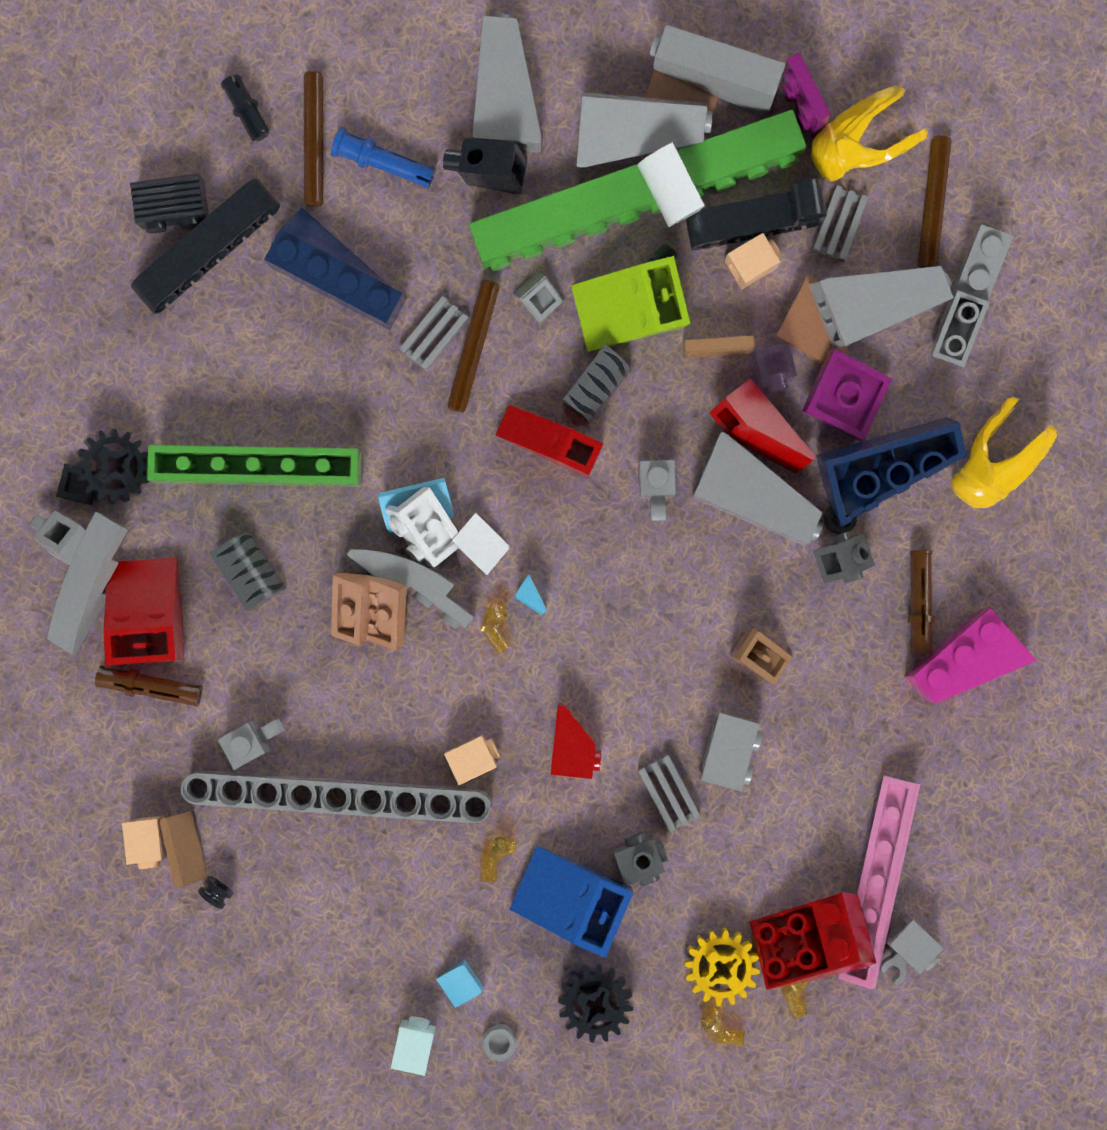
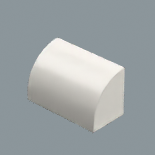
M673 142L655 151L638 163L637 166L668 227L694 215L705 206Z

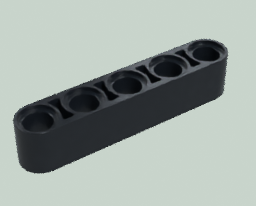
M258 179L250 180L144 270L132 282L131 289L153 314L162 312L167 308L165 306L166 303L169 305L192 286V281L196 283L218 264L217 259L223 260L244 241L243 237L247 239L269 220L267 216L271 215L273 217L280 209V204Z

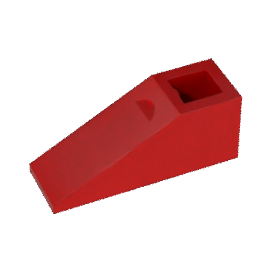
M751 378L709 412L722 430L737 443L795 474L817 458Z
M509 405L495 436L587 479L603 448V443L512 405Z

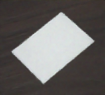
M476 513L452 540L486 575L509 550V545Z

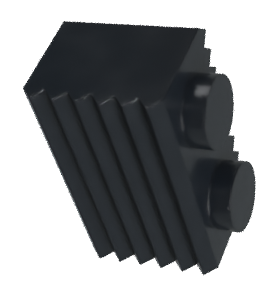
M199 173L130 183L135 223L142 230L146 229L147 233H163L167 231V226L180 225L182 229H193L208 216L205 184Z

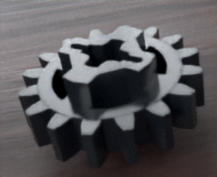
M111 429L108 437H106L102 430L96 433L97 442L88 437L84 440L88 449H78L76 451V454L83 459L73 464V468L82 470V474L75 479L77 482L86 481L88 485L84 488L83 492L86 494L94 490L96 492L95 501L97 502L101 501L104 496H108L109 504H115L117 496L123 502H127L130 500L129 492L136 496L142 493L138 486L139 483H149L147 477L143 475V472L148 471V464H144L143 459L148 457V452L140 453L138 450L142 444L141 440L134 443L129 441L131 437L130 432H126L121 437H118L117 429ZM115 444L123 447V449L120 451H110L103 445ZM123 457L116 467L118 472L115 471L103 476L109 467L108 461L111 462ZM91 458L96 462V473L92 475L90 469ZM132 458L135 463L134 475L130 472V460ZM106 482H116L118 486L123 488L108 489L102 485Z
M597 964L595 972H590L588 966L584 965L583 975L581 976L572 971L570 974L573 983H562V989L567 995L558 996V1003L566 1005V1007L559 1010L560 1017H569L565 1023V1028L570 1030L576 1027V1038L578 1039L584 1033L589 1034L590 1043H594L596 1035H601L605 1042L608 1041V1032L611 1030L616 1035H620L621 1031L618 1024L621 1022L628 1025L630 1022L629 1017L624 1012L633 1011V1003L625 1001L632 996L631 989L622 990L626 979L622 976L615 980V969L612 967L607 973H602L601 964ZM591 981H598L596 985L588 988L582 986ZM612 988L618 995V1006L609 1000ZM601 995L603 1007L596 1006L590 1012L588 1000L595 1001ZM572 1000H575L582 1007L580 1018L577 1017L573 1010ZM604 1019L608 1020V1022L604 1024L594 1025V1023L597 1021Z

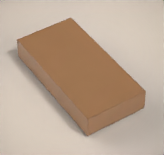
M754 335L685 340L682 345L683 357L688 359L750 354L755 348Z
M192 810L159 819L174 887H182L207 878Z

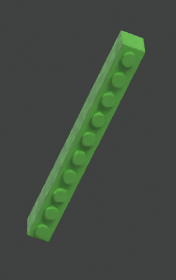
M792 109L704 140V142L678 149L677 152L700 197H703V191L715 187L717 191L729 189L736 184L735 180L746 176H748L749 180L760 178L768 173V168L780 165L781 169L791 167L800 162L799 157L803 156L807 147ZM638 164L469 223V228L483 268L491 267L492 271H496L509 266L511 259L522 255L524 259H531L543 253L542 248L554 244L556 248H562L574 243L576 236L588 233L589 237L596 236L607 231V225L620 222V225H627L637 221L641 213L652 210L653 214H658L661 211L637 166Z

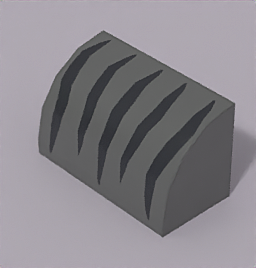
M605 344L563 398V405L588 424H591L630 373V366Z
M250 532L240 534L209 552L247 611L255 610L287 589Z

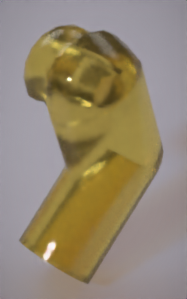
M501 602L492 603L486 608L481 624L482 633L497 655L512 646L502 632L505 619L508 616V608Z

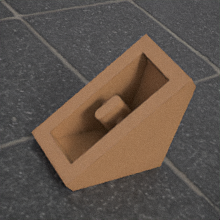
M754 628L746 630L730 655L732 659L774 686L793 658Z

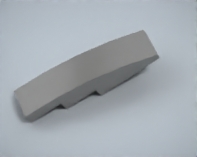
M95 512L65 575L47 637L49 641L75 656L105 604L106 593L103 590L119 564L112 558L128 532L127 528L98 512Z

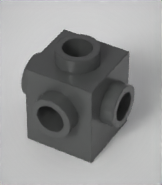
M849 531L838 533L829 537V544L813 550L824 583L843 579L844 583L856 581L864 577L862 571L875 566L871 549L868 546L864 533L850 536Z
M643 832L625 838L624 845L613 848L625 886L637 882L640 883V886L654 883L660 879L659 874L665 872L662 864L668 861L665 849L661 841L654 842L652 835L645 837ZM639 856H647V860L645 862H637V858Z

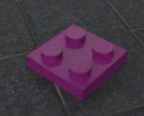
M799 52L787 58L784 72L782 73L783 82L780 83V87L788 102L793 100L798 109L795 116L803 132L808 130L811 137L814 138L827 125L831 114Z
M830 349L802 412L858 441H864L892 378L837 349Z

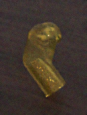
M499 835L482 848L480 881H497V863L507 854L512 855L515 852L516 842L514 838Z
M811 981L781 987V993L793 1019L801 1018L808 1013L802 994L807 984Z
M715 1006L705 1007L700 1022L711 1041L743 1047L745 1030L726 1027L720 1019L721 1010Z

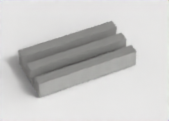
M836 185L826 210L827 216L821 224L812 251L844 263L868 196L863 194L861 196L856 195V192L851 190L845 191L843 187ZM839 197L844 198L845 202L829 246L825 248L822 244ZM852 202H855L857 207L840 253L836 252L835 248Z
M442 296L399 349L427 372L468 322L469 317L460 312L457 307L450 304ZM442 309L448 310L414 352L411 351V347ZM455 316L458 319L425 361L421 359L420 356L452 317Z
M668 754L638 770L670 832L693 819L701 817ZM666 764L690 810V813L684 815L660 769V766ZM651 771H654L678 817L673 822L647 774Z

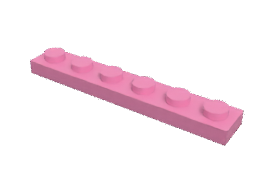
M883 776L857 893L877 964L839 974L838 979L869 989L876 988L921 784Z

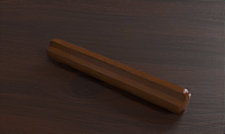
M309 71L304 74V203L309 207L323 205V77L320 72Z
M937 135L931 142L918 257L919 268L938 266L952 142L948 136Z
M483 280L479 288L447 404L448 408L452 411L461 413L466 411L499 291V284L490 280Z

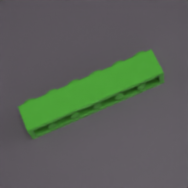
M148 445L147 480L157 484L362 487V452L357 448Z

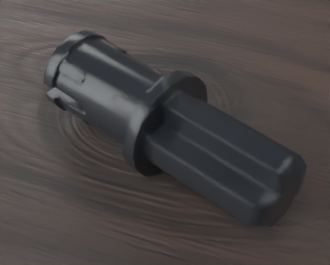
M239 74L233 75L235 81L232 80L231 76H228L222 81L221 87L234 107V116L240 118L251 140L262 141L269 135V129L257 109V100L251 98Z

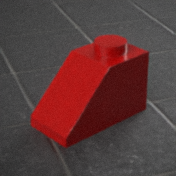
M558 704L551 775L592 779L593 771H600L602 751L595 750L596 744L568 708L564 704Z

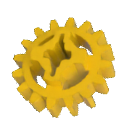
M722 928L719 936H716L712 929H708V939L705 940L698 935L696 939L699 946L697 948L688 946L687 948L693 957L684 959L683 962L686 967L692 969L685 973L686 980H695L691 989L694 994L703 990L702 1000L704 1002H707L713 996L717 1006H721L723 998H728L730 1004L734 1005L735 995L739 994L745 999L748 996L744 988L746 986L756 987V983L751 978V975L760 974V970L757 966L752 965V963L759 960L757 953H748L753 945L749 940L741 944L742 935L738 931L731 938L727 928ZM724 944L732 947L728 950H718L714 946ZM702 955H704L707 959L706 968L699 974V962ZM744 959V971L739 979L737 970ZM719 960L723 964L727 963L728 971L723 973L721 970H717L715 963ZM716 984H725L729 987L724 989L714 988L713 986Z

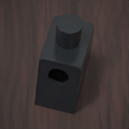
M466 138L463 140L461 151L446 149L443 158L444 170L458 172L467 185L522 194L527 160L516 142Z

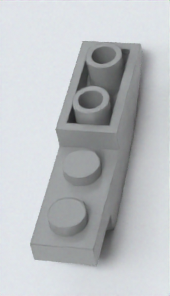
M982 224L978 225L967 256L963 258L951 291L953 299L948 300L931 356L965 367L990 304L988 300L1014 237L1013 235Z
M350 549L347 553L353 559L350 566L361 575H369L371 573L375 577L407 585L406 595L411 588L415 589L416 592L413 597L427 608L434 604L441 609L443 614L440 618L453 628L457 629L459 625L467 628L475 618L448 597L456 585L427 567L385 552Z

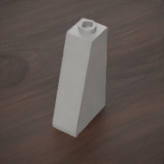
M493 13L491 16H483L472 138L516 142L521 151L541 152L542 136L518 21L516 18H511L510 15L505 13Z
M665 25L662 36L655 35L650 50V55L655 57L653 69L765 117H768L786 64L669 25Z
M582 92L577 167L584 168L654 153L672 142L675 148L704 142V133L711 132L712 112L707 111L705 102Z
M942 266L826 278L808 284L832 348L850 345L953 299L951 292L952 283L948 274L943 271Z
M720 432L691 498L803 546L809 545L811 540L816 542L824 525L823 522L819 521L822 512L728 434Z

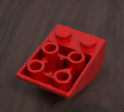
M178 557L117 561L119 564L106 586L103 626L105 666L185 660Z
M841 892L749 921L766 990L834 976L877 964L858 895Z

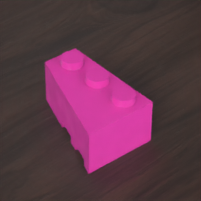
M983 608L978 610L935 648L933 654L926 656L904 677L927 702L936 704L1037 660L991 608Z

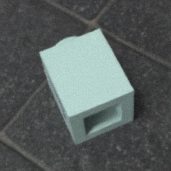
M411 1016L409 1021L402 1019L391 1069L425 1076L436 1026L429 1025L430 1021L422 1017Z

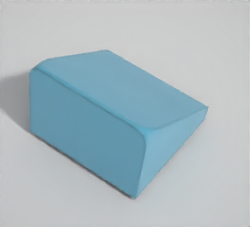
M528 574L515 594L516 599L539 614H545L547 609Z
M465 959L436 978L455 1008L478 996L484 990L483 985Z

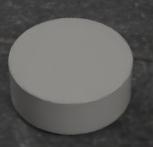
M493 1025L483 1035L482 1048L485 1055L491 1060L505 1061L516 1050V1035L506 1025Z

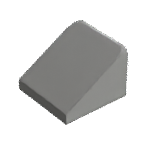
M536 272L513 292V295L538 323H541L564 302V299L551 282L540 272Z

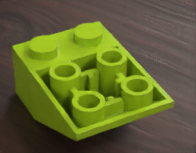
M674 256L640 264L571 285L587 352L602 349L605 344L610 347L685 328L691 324Z

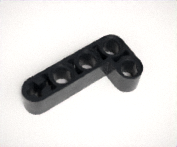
M811 179L791 185L788 191L784 193L703 208L685 220L691 249L701 250L736 243L735 239H740V242L752 240L764 233L765 237H768L771 232H773V235L802 230V226H806L807 229L813 228L823 222L827 212L820 180Z

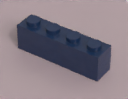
M302 207L279 230L264 258L270 268L388 330H391L406 302L402 292L388 285Z
M946 417L816 455L824 490L839 526L843 527L852 522L851 519L865 511L873 510L880 506L879 503L895 494L903 493L910 489L909 486L923 478H929L967 455L960 423Z

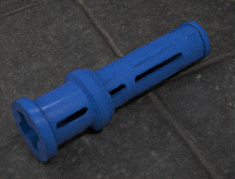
M340 127L337 131L331 148V156L335 158L338 156L345 157L357 162L358 167L368 168L370 165L424 186L426 189H429L433 180L432 175L435 174L436 170L434 167H429L378 147L372 138L368 137L365 140L347 133V129L344 127Z

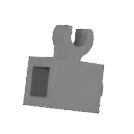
M675 460L640 461L638 464L639 499L650 498L651 522L665 521V498H673L676 495Z
M54 511L48 520L36 514L28 524L37 530L34 539L53 557L70 566L85 530L79 524L57 511Z
M279 718L260 729L254 720L217 740L232 768L236 770L271 751L266 741L284 732L285 728Z
M906 914L887 934L886 943L895 951L881 961L880 971L885 973L889 967L896 966L897 974L893 976L891 981L896 986L900 985L907 976V963L921 974L924 970L932 969L941 958L939 953L944 948Z

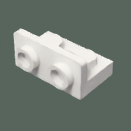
M424 486L398 507L390 505L385 509L390 517V520H388L389 526L396 535L403 537L408 545L406 551L414 562L434 568L458 549L452 540L459 532L430 487Z

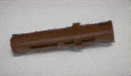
M912 550L910 551L911 616H907V623H911L910 654H933L932 623H935V616H932V551Z
M100 665L95 677V687L125 692L126 696L133 697L137 694L192 705L194 707H198L203 691L202 685L140 674L139 670L136 669L124 671Z

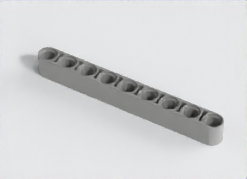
M206 770L190 774L183 780L181 785L183 798L191 804L480 823L488 817L492 806L489 795L484 790L474 788ZM196 778L202 779L207 784L205 796H199L194 792L192 785ZM229 781H237L241 785L242 794L240 798H232L228 794L227 784ZM264 783H270L275 786L277 790L275 800L269 801L262 796L261 788ZM304 785L310 789L312 797L309 803H302L297 800L295 796L297 786ZM332 788H341L345 792L347 799L344 805L332 803L329 796ZM367 790L378 792L381 796L380 806L372 808L366 805L364 793ZM403 792L411 793L416 799L415 808L411 810L401 808L398 804L399 794ZM436 795L448 797L451 803L450 809L446 812L435 810L432 806L433 797ZM472 797L481 798L486 807L484 812L477 815L470 813L466 807L468 799Z

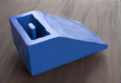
M537 845L509 910L572 944L606 958L633 895V890L630 885L625 886V883Z

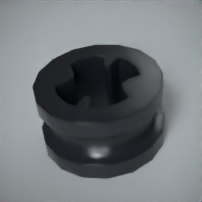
M830 506L826 511L824 522L826 527L833 533L838 534L851 531L857 523L856 516L851 519L852 522L848 523L846 527L835 526L832 519L836 518V516L833 515L832 507Z
M208 876L205 880L207 885L205 887L201 886L198 893L209 904L223 909L226 905L225 899L231 898L233 891L217 878Z

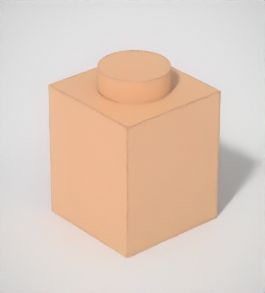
M764 233L728 253L724 261L740 288L743 289L776 270L781 263L779 260L781 253L776 243L772 239L767 240Z
M483 734L444 753L458 785L497 768L498 764L495 759L500 757L493 739L486 740Z
M164 815L129 819L122 823L126 865L138 864V869L154 868L159 866V861L167 857L159 819L164 818Z

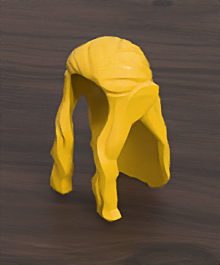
M895 85L860 100L857 104L852 105L838 115L833 122L828 123L812 141L811 159L824 179L834 182L843 177L850 169L869 168L887 162L926 139L928 130L924 128L884 150L864 147L859 142L872 118L901 98L906 91L905 89Z
M1008 398L1001 408L986 421L972 445L970 459L961 468L960 472L955 473L951 478L950 484L954 494L973 508H988L1005 499L1011 491L1015 490L1035 470L1057 438L1056 428L1048 426L1021 452L997 463L990 462L987 442L1014 411V406L1019 401L1018 398Z

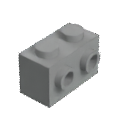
M716 711L698 778L704 782L742 792L743 785H749L753 775L754 765L749 764L752 751L758 752L761 745L763 732L758 730L760 724Z

